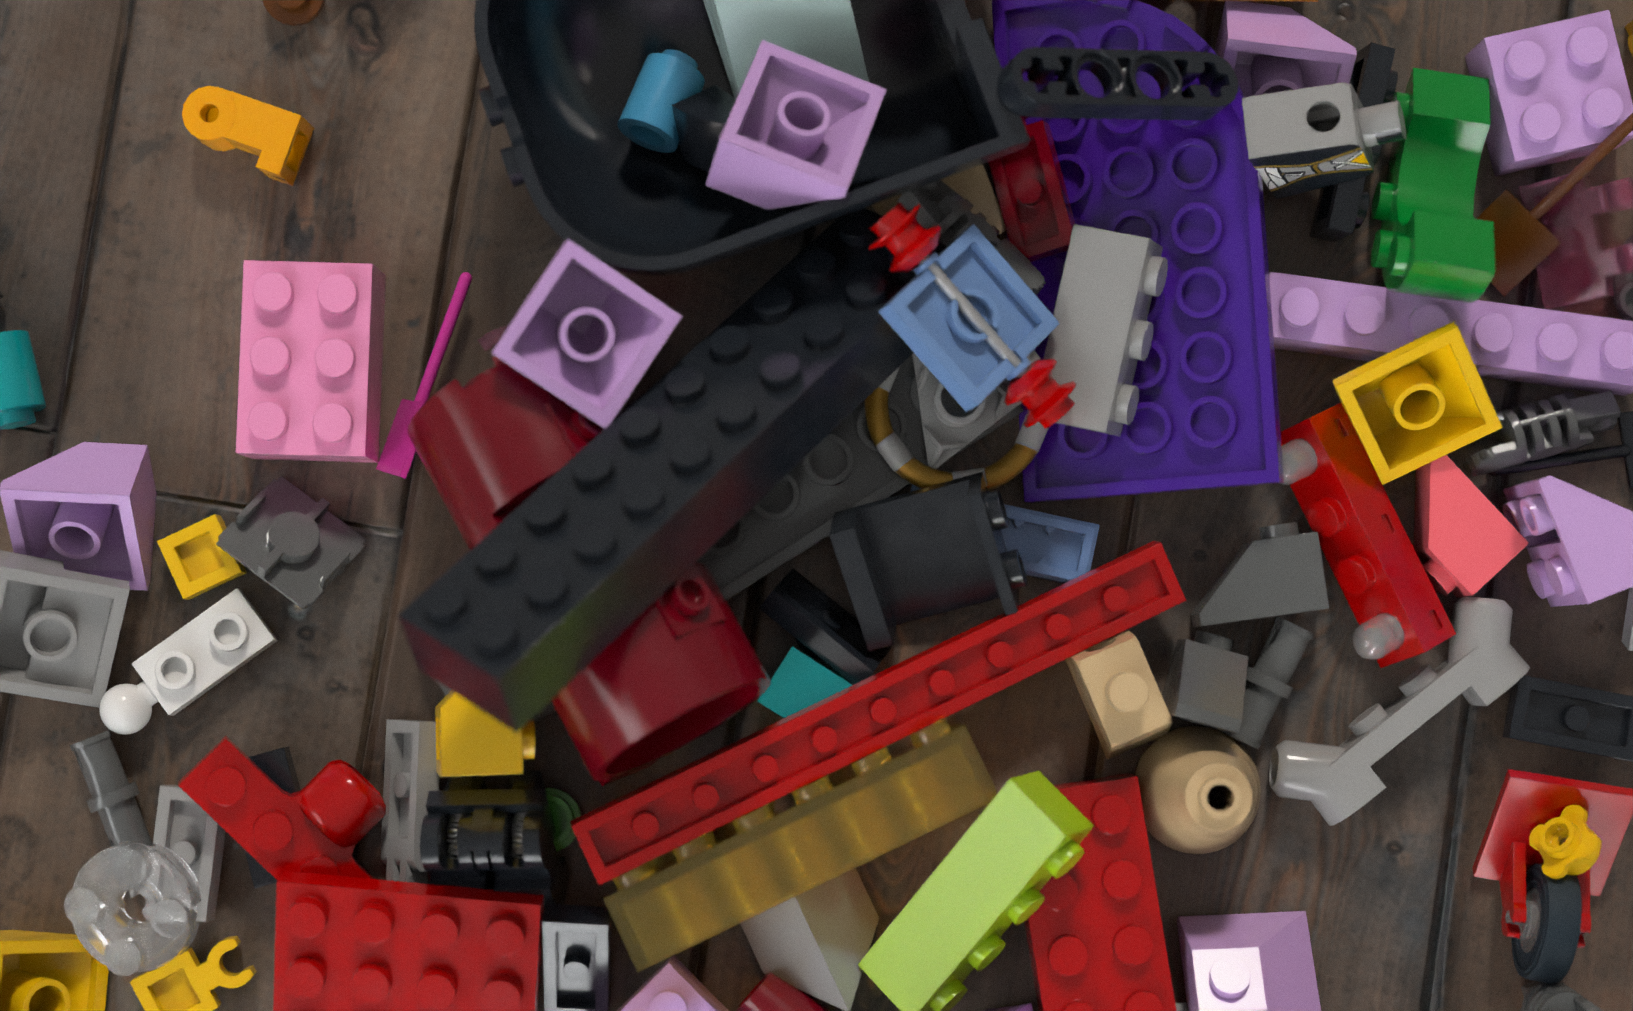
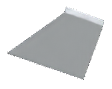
M852 859L736 915L765 975L772 972L798 990L844 1011H851L863 972L858 963L870 950L879 921V916Z

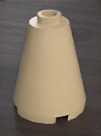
M1181 727L1157 738L1140 756L1135 776H1138L1146 829L1162 844L1179 852L1189 854L1212 853L1236 842L1252 824L1260 803L1261 786L1259 774L1248 751L1233 737L1210 727ZM1214 786V795L1208 803V792Z

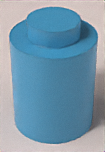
M666 49L663 53H652L646 57L617 123L619 130L628 139L642 147L657 152L671 153L677 149L679 138L672 105L702 91L705 79L701 72L697 70L698 64L687 54L673 49Z

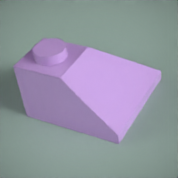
M1225 1L1214 50L1217 55L1227 60L1234 69L1238 78V85L1244 97L1342 82L1350 83L1357 56L1354 46L1290 7L1245 1Z
M762 40L719 139L705 185L766 210L845 197L887 89Z
M567 239L562 243L525 298L492 351V354L605 429L613 421L682 316Z
M82 442L2 480L0 497L14 553L63 561L64 570L129 581L130 590L148 591L151 581L156 489L148 445Z
M1306 911L1178 917L1177 927L1188 1011H1321Z

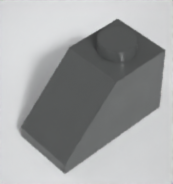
M1298 522L1260 527L1261 539L1242 544L1191 612V626L1198 627L1329 609L1318 532L1299 534Z
M1197 630L1194 641L1188 639L1176 641L1162 692V697L1171 717L1221 731L1239 733L1243 718L1248 656L1231 652L1234 640Z

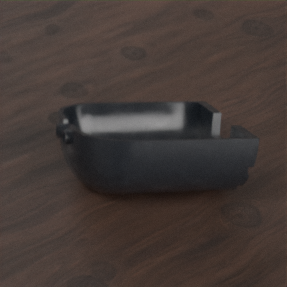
M476 0L474 32L476 45L489 86L478 89L491 126L494 127L503 123L506 126L512 145L500 149V153L513 187L522 184L526 185L532 201L543 219L563 241L571 240L613 270L628 274L667 276L702 268L1025 149L1029 145L1030 138L1021 116L1010 110L1000 97L997 88V78L1002 67L982 18L972 21L964 0H850L869 83L887 89L850 185L843 198L766 210L706 186L709 172L701 170L683 160L680 143L677 149L671 153L653 151L628 139L619 130L617 125L646 57L652 53H663L666 49L683 52L696 61L698 64L697 70L701 72L705 79L702 91L716 85L734 98L703 0Z

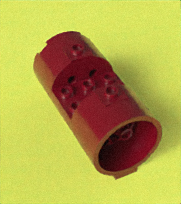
M496 356L492 358L496 367L478 374L468 381L464 387L455 379L434 394L415 413L407 429V434L470 550L604 430L603 427ZM620 411L617 413L613 421L621 414ZM694 563L559 692L551 702L592 778L604 786L650 767L659 759L720 726L758 699L769 688L771 680L709 569L704 563Z

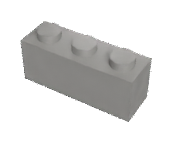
M1073 225L1053 315L1060 324L1049 334L1044 359H1055L1057 361L1051 376L1059 385L1071 381L1076 383V387L1069 395L1075 404L1056 423L1120 437L1123 424L1130 425L1133 421L1139 399V389L1137 386L1132 385L1138 360L1144 361L1147 358L1153 338V323L1147 321L1152 296L1159 297L1161 295L1168 270L1167 258L1161 257L1163 247L1150 238Z

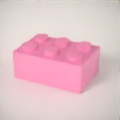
M244 260L236 431L237 454L259 460L379 462L386 275L375 265L367 263Z

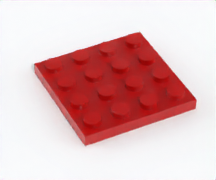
M282 871L276 882L273 1011H538L544 895Z

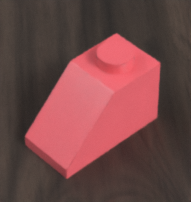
M1445 455L1416 469L1414 549L1419 558L1424 562L1423 567L1432 586L1445 596L1451 592L1456 597L1473 596L1521 552L1529 542L1457 465Z

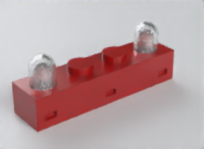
M1342 403L1281 431L1284 483L1279 484L1290 485L1312 531L1318 532L1320 547L1359 624L1352 638L1355 651L1365 659L1377 660L1380 668L1425 653L1456 635Z

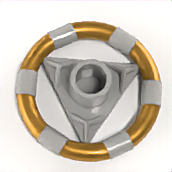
M1035 350L1027 356L1031 363L1041 360ZM913 353L912 360L927 465L915 458L897 433L894 432L890 421L888 397L900 366L865 399L867 426L876 446L875 448L894 472L921 489L982 472L988 491L994 490L1015 478L1030 464L1036 454L1039 453L1048 428L1044 429L1039 422L1028 428L1022 424L1015 445L995 463L985 468L945 472L937 469L1022 403L1018 402L1011 405L1004 403L1007 386L1010 382L1003 380L977 407L966 412L917 355Z

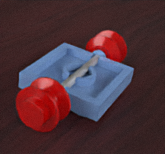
M898 202L870 227L877 238L871 243L869 248L872 250L886 246L894 257L888 269L890 273L905 272L917 264L919 266L913 270L916 276L878 312L966 412L977 407L1007 378L1009 381H1012L1007 386L1004 403L1011 405L1022 402L1029 410L1023 425L1028 428L1039 422L1044 429L1052 426L1074 406L1075 402L1069 395L1076 387V383L1071 381L1059 385L1051 376L1057 363L1055 359L1036 360L1031 363L1027 356L1060 323L974 224L962 231L938 255L936 252L928 255L938 245L941 227L935 226L924 229L916 220L921 204L917 203L907 210L901 202Z

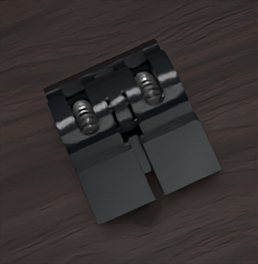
M523 770V774H512L508 778L507 788L487 790L484 777L480 775L449 776L444 791H429L426 801L428 814L423 819L420 834L421 863L424 871L428 872L429 884L544 895V909L545 904H565L570 872L565 857H558L554 845L556 829L541 772L538 770Z

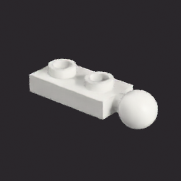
M236 588L131 663L143 681L138 685L126 683L110 688L100 702L99 712L101 720L109 730L117 734L128 735L140 731L147 725L151 718L152 706L158 701L168 715L174 716L278 640L243 591Z

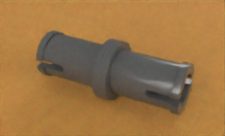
M1278 616L1274 620L1275 624L1254 667L1247 666V682L1239 733L1222 731L1257 749L1262 744L1261 740L1282 697L1289 699L1294 688L1288 684L1310 639L1312 640L1314 633Z
M108 730L69 746L71 751H74L92 797L86 801L91 813L98 812L116 857L115 862L118 865L151 852L153 842L134 797L140 794L136 781L128 782L111 739L112 734Z

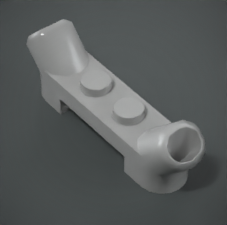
M1461 597L1453 604L1451 624L1456 635L1449 638L1448 658L1435 669L1428 663L1406 677L1398 686L1403 695L1385 709L1377 703L1361 713L1348 726L1354 734L1339 746L1284 740L1273 748L1270 759L1269 784L1272 790L1281 798L1311 801L1329 826L1343 821L1363 807L1386 788L1370 766L1460 694L1465 697L1470 705L1488 706L1530 669L1529 665L1510 644L1513 609L1504 600Z

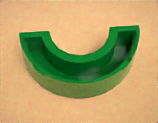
M1413 68L1405 93L1394 92L1391 102L1399 100L1405 121L1406 139L1392 143L1386 182H1378L1374 191L1371 217L1374 220H1381V229L1377 230L1374 238L1371 266L1382 269L1384 283L1389 291L1473 303L1482 296L1495 274L1494 222L1474 219L1473 216L1478 167L1491 125L1489 78Z

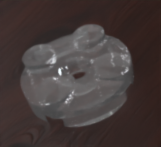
M125 841L114 844L97 853L80 869L75 878L73 889L65 897V914L72 922L74 931L83 947L96 960L106 965L112 973L119 976H129L135 972L152 971L164 966L182 954L197 935L200 922L195 924L198 915L196 904L201 901L200 886L197 878L183 858L170 848L159 844L148 846L142 843H134L135 841ZM126 891L130 892L131 898L140 893L146 899L148 904L142 909L143 916L147 919L145 922L137 921L136 917L132 919L126 913L123 900Z

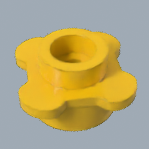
M1579 805L1567 806L1563 809L1560 817L1549 820L1545 825H1537L1530 834V846L1540 852L1544 860L1542 871L1551 879H1561L1566 874L1571 876L1582 874L1589 870L1599 857L1601 839L1587 826L1588 813Z

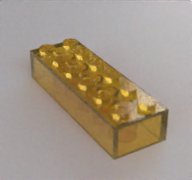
M946 718L941 719L910 734L909 737L913 744L890 755L887 747L879 749L851 763L854 773L832 783L829 776L826 775L791 792L795 801L775 811L771 804L768 803L733 820L732 823L735 830L721 837L715 838L713 832L710 831L673 849L676 858L657 866L653 859L614 878L613 881L616 887L604 898V901L637 972L990 803L998 793L966 726L961 723L949 726Z

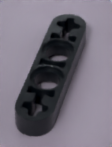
M1031 47L1023 49L1001 69L997 78V88L1002 101L1010 110L1020 116L1029 118L1202 121L1214 117L1236 98L1238 78L1227 60L1209 52ZM1079 70L1090 71L1101 81L1103 86L1102 98L1093 97L1084 91L1078 80ZM1027 72L1029 81H1024L1022 75ZM1136 72H1145L1156 80L1160 88V99L1150 98L1141 91L1136 81ZM1057 76L1056 82H1051ZM1198 77L1200 85H1189ZM1035 84H1047L1039 93L1037 92Z

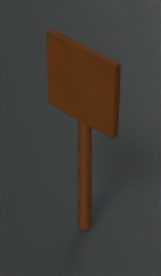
M1633 113L1531 211L1506 189L1476 218L1494 222L1495 274L1490 283L1504 297L1562 243L1539 220L1633 131Z

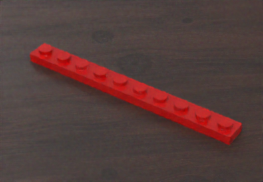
M1149 542L1018 605V612L1005 615L1004 612L573 819L569 821L598 884L601 885L1187 600L1161 542Z

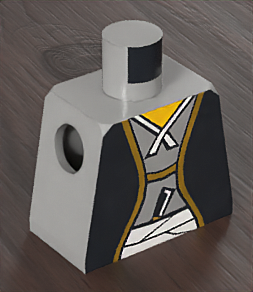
M1342 82L1242 98L1249 160L1254 168L1258 170L1276 199L1368 176L1374 172L1371 146L1406 139L1405 121L1399 100L1363 107L1354 88L1349 83Z

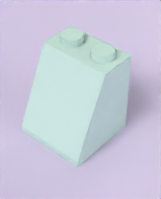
M703 0L733 96L736 100L762 40L869 82L850 0Z

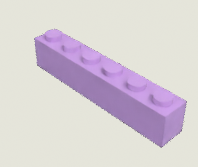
M1269 272L1275 349L1371 362L1454 321L1459 328L1480 377L1597 393L1612 391L1613 395L1619 396L1633 393V321L1482 300L1468 303L1392 292L1386 287Z

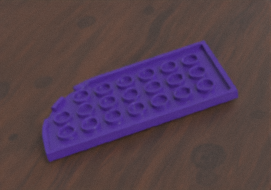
M992 0L994 46L1002 69L1019 52L1031 47L1188 51L1216 54L1205 40L1178 18L1137 0ZM1079 70L1078 80L1084 91L1093 97L1102 98L1103 86L1101 81L1090 71ZM1027 72L1022 75L1024 81H1029ZM1136 72V81L1141 91L1150 98L1160 99V88L1156 80L1145 72ZM1057 76L1051 82H1056ZM1198 77L1189 85H1200ZM1035 84L1037 92L1039 93L1047 84ZM1239 85L1236 98L1211 119L1202 121L1027 118V125L1043 120L1050 126L1076 225L1150 238L1163 247L1161 257L1167 258L1168 270L1161 295L1159 297L1152 296L1147 321L1153 323V338L1147 358L1144 361L1138 360L1132 385L1138 387L1139 399L1133 421L1130 425L1123 424L1120 437L1054 423L1048 428L1039 453L1023 470L1024 502L1039 503L1284 483L1263 183L1260 173L1254 168L1248 157L1242 98L1245 97ZM1068 250L1031 262L1041 272L1042 276L1045 277L1044 281L1046 282L1036 296L1052 315H1054ZM1049 335L1034 349L1041 360L1044 359ZM1022 403L1020 406L1024 411L1019 414L1020 429L1028 413V409Z

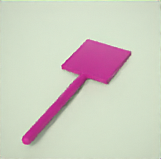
M463 272L459 277L414 401L401 399L376 470L406 479L416 452L407 434L408 425L415 413L429 399L472 282V276L468 272Z

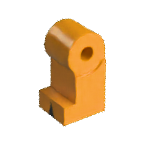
M205 86L196 89L183 104L182 118L185 127L190 134L204 145L217 151H228L237 148L257 155L259 158L255 167L276 181L291 186L294 185L314 131V127L303 116L215 86Z

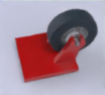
M1512 769L1507 770L1472 870L1474 877L1498 880L1500 883L1503 909L1501 919L1502 933L1504 936L1512 937L1513 961L1516 971L1521 977L1545 983L1560 982L1567 975L1577 948L1585 947L1583 935L1586 933L1590 934L1591 932L1590 895L1600 897L1632 818V788ZM1579 805L1588 813L1587 826L1601 839L1599 857L1595 864L1582 874L1574 876L1566 874L1561 879H1551L1542 871L1544 860L1540 852L1530 846V834L1537 825H1545L1549 820L1560 817L1563 809L1567 806Z

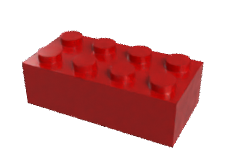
M1125 773L1054 785L1094 827L1079 843L1084 849L1082 857L1060 878L1056 879L1052 875L1039 891L1045 897L1043 903L1024 921L1038 1011H1177L1138 776Z

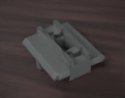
M280 476L278 480L273 479L238 514L236 523L232 522L218 536L219 541L216 545L304 610L320 598L330 583L344 572L346 565L352 562L363 550L367 539L328 511L330 503L323 497L317 503L284 477Z

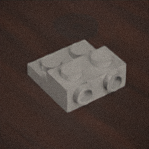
M0 550V692L99 708L109 681L130 591L129 581L64 570L63 561Z

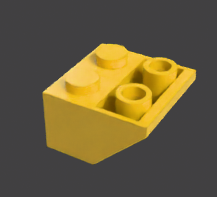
M452 690L435 707L436 772L440 776L523 774V759L535 758L534 719H531L518 733H515Z

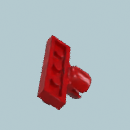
M225 736L178 782V786L276 880H278L282 871L374 879L354 859L352 854L356 844L385 816L386 805L376 788L352 765L341 759L330 761L302 790L289 793L282 790Z

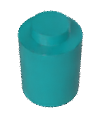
M24 330L0 332V430H7L35 423V412L46 407L30 334Z

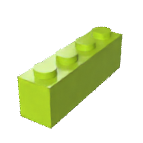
M1039 770L1010 778L858 963V966L900 1011H950L966 994L968 989L962 982L974 968L977 971L984 969L1002 952L1006 943L1000 937L1012 923L1015 925L1023 923L1040 907L1045 897L1039 891L1052 875L1056 879L1060 878L1079 861L1084 853V849L1079 843L1094 827L1093 824Z

